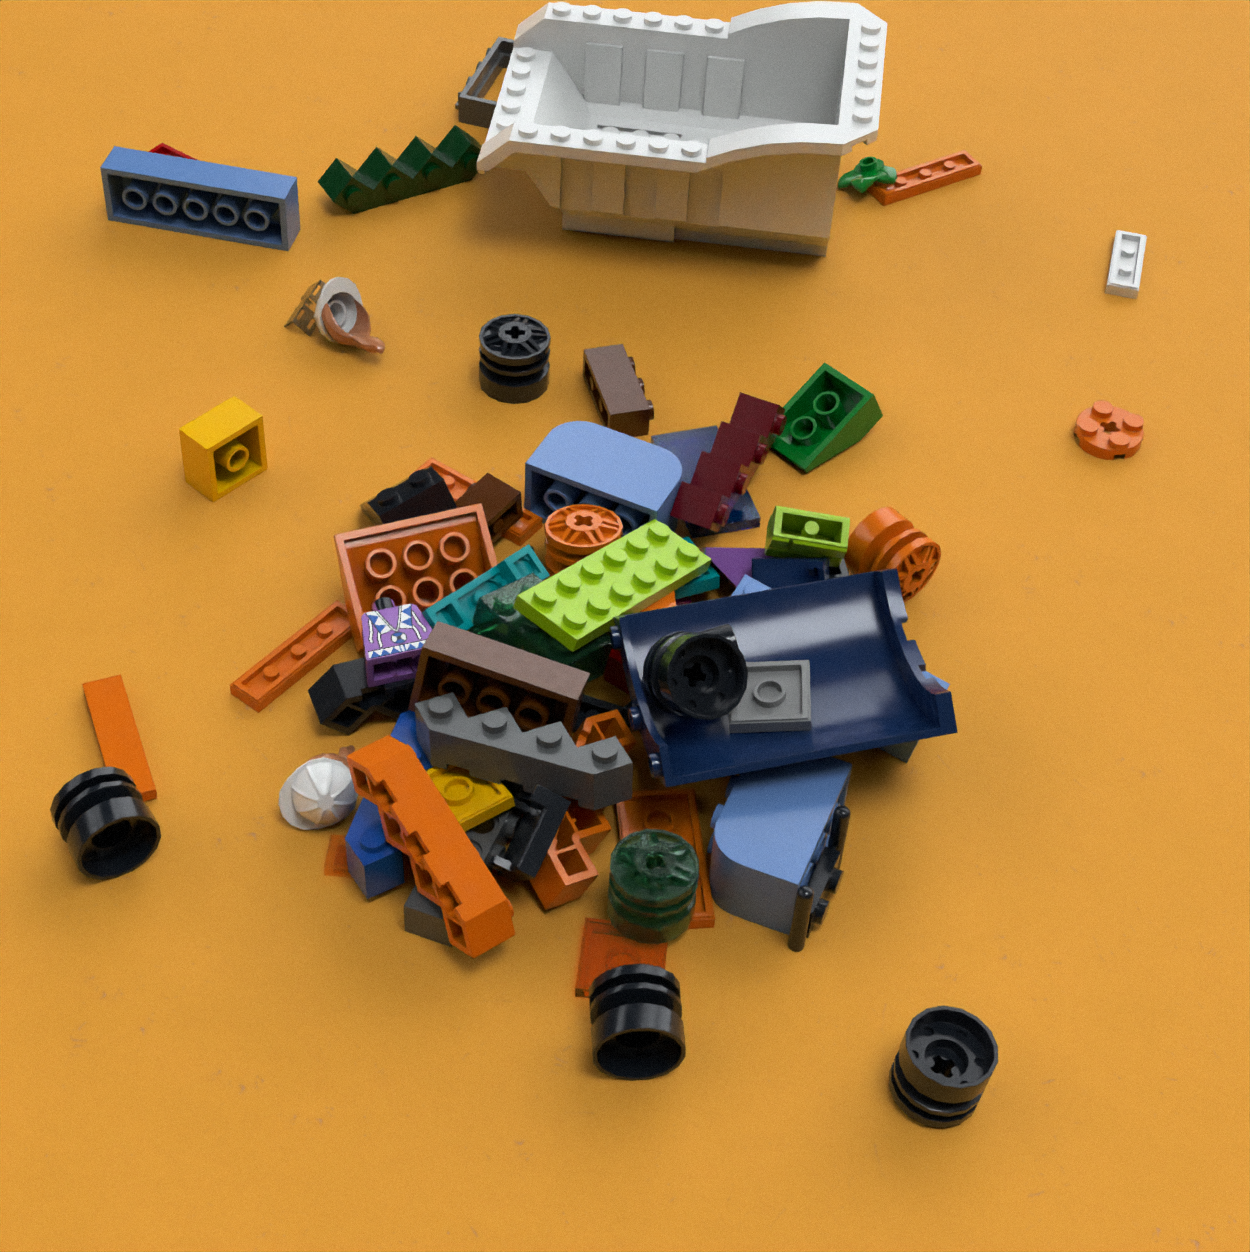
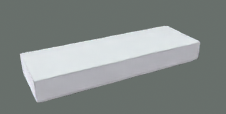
M1116 230L1105 290L1106 294L1137 299L1147 239L1146 235Z

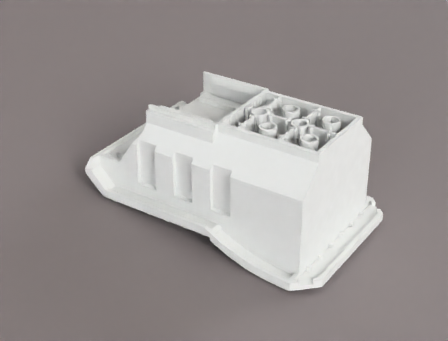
M813 1L787 3L760 8L732 17L731 22H723L719 19H695L687 15L668 16L661 15L658 12H632L625 8L614 10L600 8L596 5L578 6L570 5L567 2H549L518 24L513 41L512 54L485 143L482 144L477 160L478 173L485 174L486 171L494 167L526 171L550 206L563 212V230L673 243L674 239L826 257L841 156L852 152V146L860 142L868 145L877 141L887 23L860 4L850 2Z

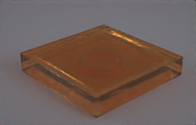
M585 917L575 997L589 998V987L594 979L612 968L629 964H647L665 969L670 927Z

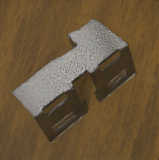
M319 280L308 287L301 297L302 301L296 307L284 327L294 323L307 335L311 336L317 327L316 321L310 329L307 326L312 319L315 320L313 317L315 313L305 304L309 306L313 304L309 298L317 304V300L320 298L325 285L323 281ZM317 286H321L317 294L314 296L313 292L315 291ZM303 309L305 312L303 313L301 318L297 320V316Z

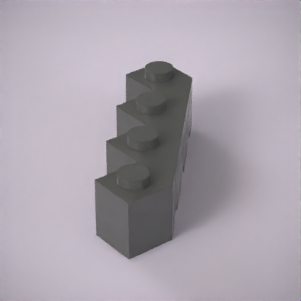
M453 692L414 703L417 740L432 766L446 770L449 765L469 770V776L501 784L503 780L523 785V791L532 793L535 785L539 784L558 795L578 800L579 807L590 810H598L632 799L633 762L616 736L577 747L561 721L522 732L507 707L468 718Z

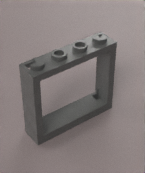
M498 37L493 46L487 49L483 61L478 62L475 73L472 77H468L463 91L458 92V101L455 104V108L459 112V122L489 129L497 102L483 98L502 69L508 67L514 40Z

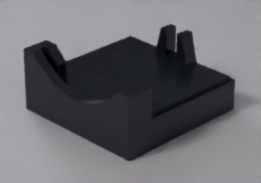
M539 784L535 785L531 795L520 791L516 792L514 796L515 806L512 808L524 815L504 857L495 855L492 856L489 862L490 865L498 869V875L512 882L536 877L571 801Z

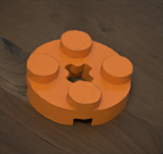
M1099 400L1094 402L1093 407L1087 408L1079 414L1074 428V437L1077 435L1080 439L1078 445L1082 450L1094 457L1114 460L1115 455L1125 454L1124 459L1135 455L1141 447L1144 437V420L1138 414L1130 413L1124 409L1112 406L1107 401Z

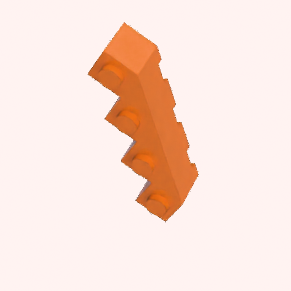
M618 709L587 717L572 736V740L577 747L616 736L626 753L637 742ZM561 796L571 801L536 877L529 879L545 910L579 899L598 877L599 873L588 854L594 852L612 829L602 812L606 807L590 810L579 807L578 800Z
M387 735L347 755L346 758L355 792L377 805L386 842L409 856L418 893L441 907L449 943L474 959L515 936L512 921L514 910L511 902L499 887L480 857L479 852L473 846L450 810L446 800L440 794L417 758L412 747Z

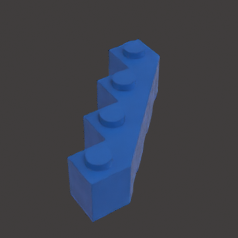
M409 710L401 713L391 736L411 746L425 770L434 767L430 764L417 740L415 712ZM363 797L345 837L348 872L365 897L369 899L405 883L402 851L386 842L377 805Z

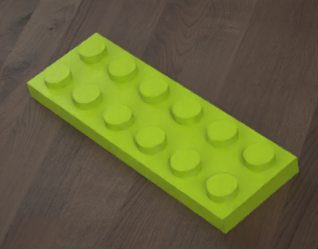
M653 519L517 595L513 608L574 652L609 631V626H615L613 617L638 613L706 572L712 559L701 552L697 546L688 543L671 531L666 524Z

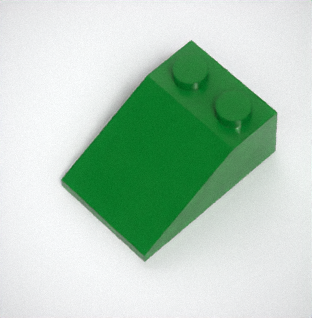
M824 362L783 407L785 409L784 415L787 416L786 425L783 433L780 436L776 435L771 448L807 473L862 440L883 417V414L874 394Z

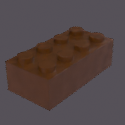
M437 621L422 646L408 710L415 712L414 703L453 692L468 718L507 707L522 732L561 721L572 738L590 673Z

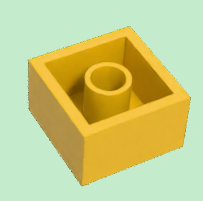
M235 395L179 428L185 482L213 503L268 469L263 415Z

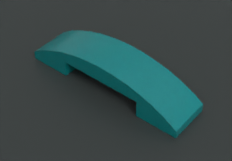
M528 544L457 591L430 606L422 614L432 629L436 622L440 621L467 631L516 599L517 595L546 579L550 574Z

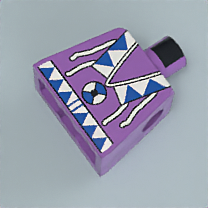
M379 598L372 604V612L364 613L361 616L368 687L415 678L422 646L432 631L417 605L395 606L391 598Z

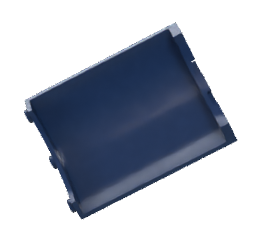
M882 569L613 617L615 626H609L611 645L613 650L619 649L632 703V707L628 708L632 731L639 730L648 755V764L652 778H658L665 787L958 733L951 691L944 689L935 678L926 679L922 671H926V664L915 640L907 641L902 623L907 622L908 616L902 597L897 569ZM729 624L735 634L738 648L744 655L745 662L810 661L812 730L730 733L729 713L714 720L694 719L669 714L658 708L646 693L642 679L644 660L651 646L665 635L676 631L700 632Z

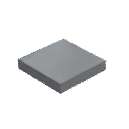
M810 661L746 662L748 669L747 688L740 703L729 712L730 733L812 730Z

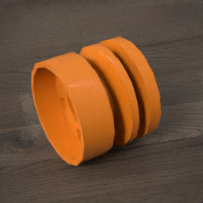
M589 504L569 505L557 509L550 514L544 524L546 536L545 569L550 574L546 579L621 538L623 535V525L620 517L609 509Z
M884 507L872 512L857 525L848 538V548L844 560L847 569L853 574L882 569H897L903 601L906 602L921 591L934 575L940 562L941 549L924 532L917 528L914 529L913 523L896 509Z

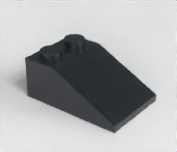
M431 466L412 473L408 478L390 488L382 490L373 498L360 504L362 511L375 526L457 508L444 479Z

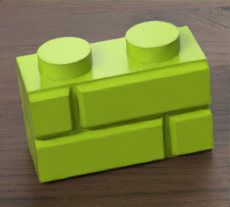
M775 506L768 521L764 553L766 556L829 558V566L838 567L847 553L850 518Z

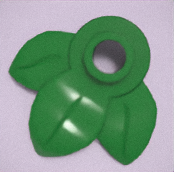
M865 157L859 161L854 170L845 173L838 180V188L853 186L857 191L863 193L875 181L894 184L897 179L896 169L885 166L882 160L875 157Z

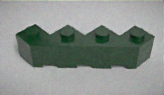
M454 125L436 148L415 136L397 159L376 146L358 170L336 158L317 182L333 202L356 214L472 180L478 173L477 160L482 146L474 137Z

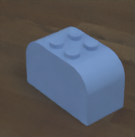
M587 421L563 423L548 433L525 463L524 508L542 517V523H545L548 516L557 509L578 504L597 505L613 511L620 517L623 525L622 537L653 519L666 524L671 531L675 532L678 518L670 516L681 485L682 465L679 459L665 448L599 424Z
M825 757L740 773L739 776H731L725 792V798L728 799L725 805L718 804L711 819L710 827L714 828V832L707 849V853L711 854L709 868L711 895L720 908L734 916L789 935L797 889L800 886L808 885L825 846H828L835 808L841 805L845 806L852 770L851 763L834 757Z

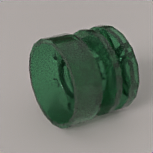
M644 829L633 832L617 843L610 857L607 914L612 925L623 936L639 943L660 944L676 939L688 929L694 918L699 878V858L693 846L681 836L660 829Z

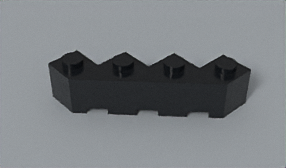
M494 626L469 631L523 650L518 638ZM363 657L333 665L308 689V693L320 724L350 735L374 711L397 720L401 713L409 711L408 708L415 678L368 687L365 658Z

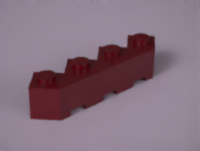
M740 392L730 423L721 421L711 452L702 451L691 483L681 482L670 516L718 532L721 526H725L739 497L745 494L749 481L759 465L764 463L776 435L780 436L783 433L787 421V416L784 415L785 409L780 405Z

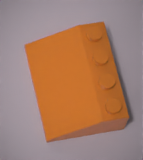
M482 503L334 535L347 615L357 654L364 652L361 616L364 613L372 612V604L377 599L389 597L394 601L395 606L414 604L417 605L422 613L430 606L498 564ZM506 604L475 626L502 620L511 612L509 604Z

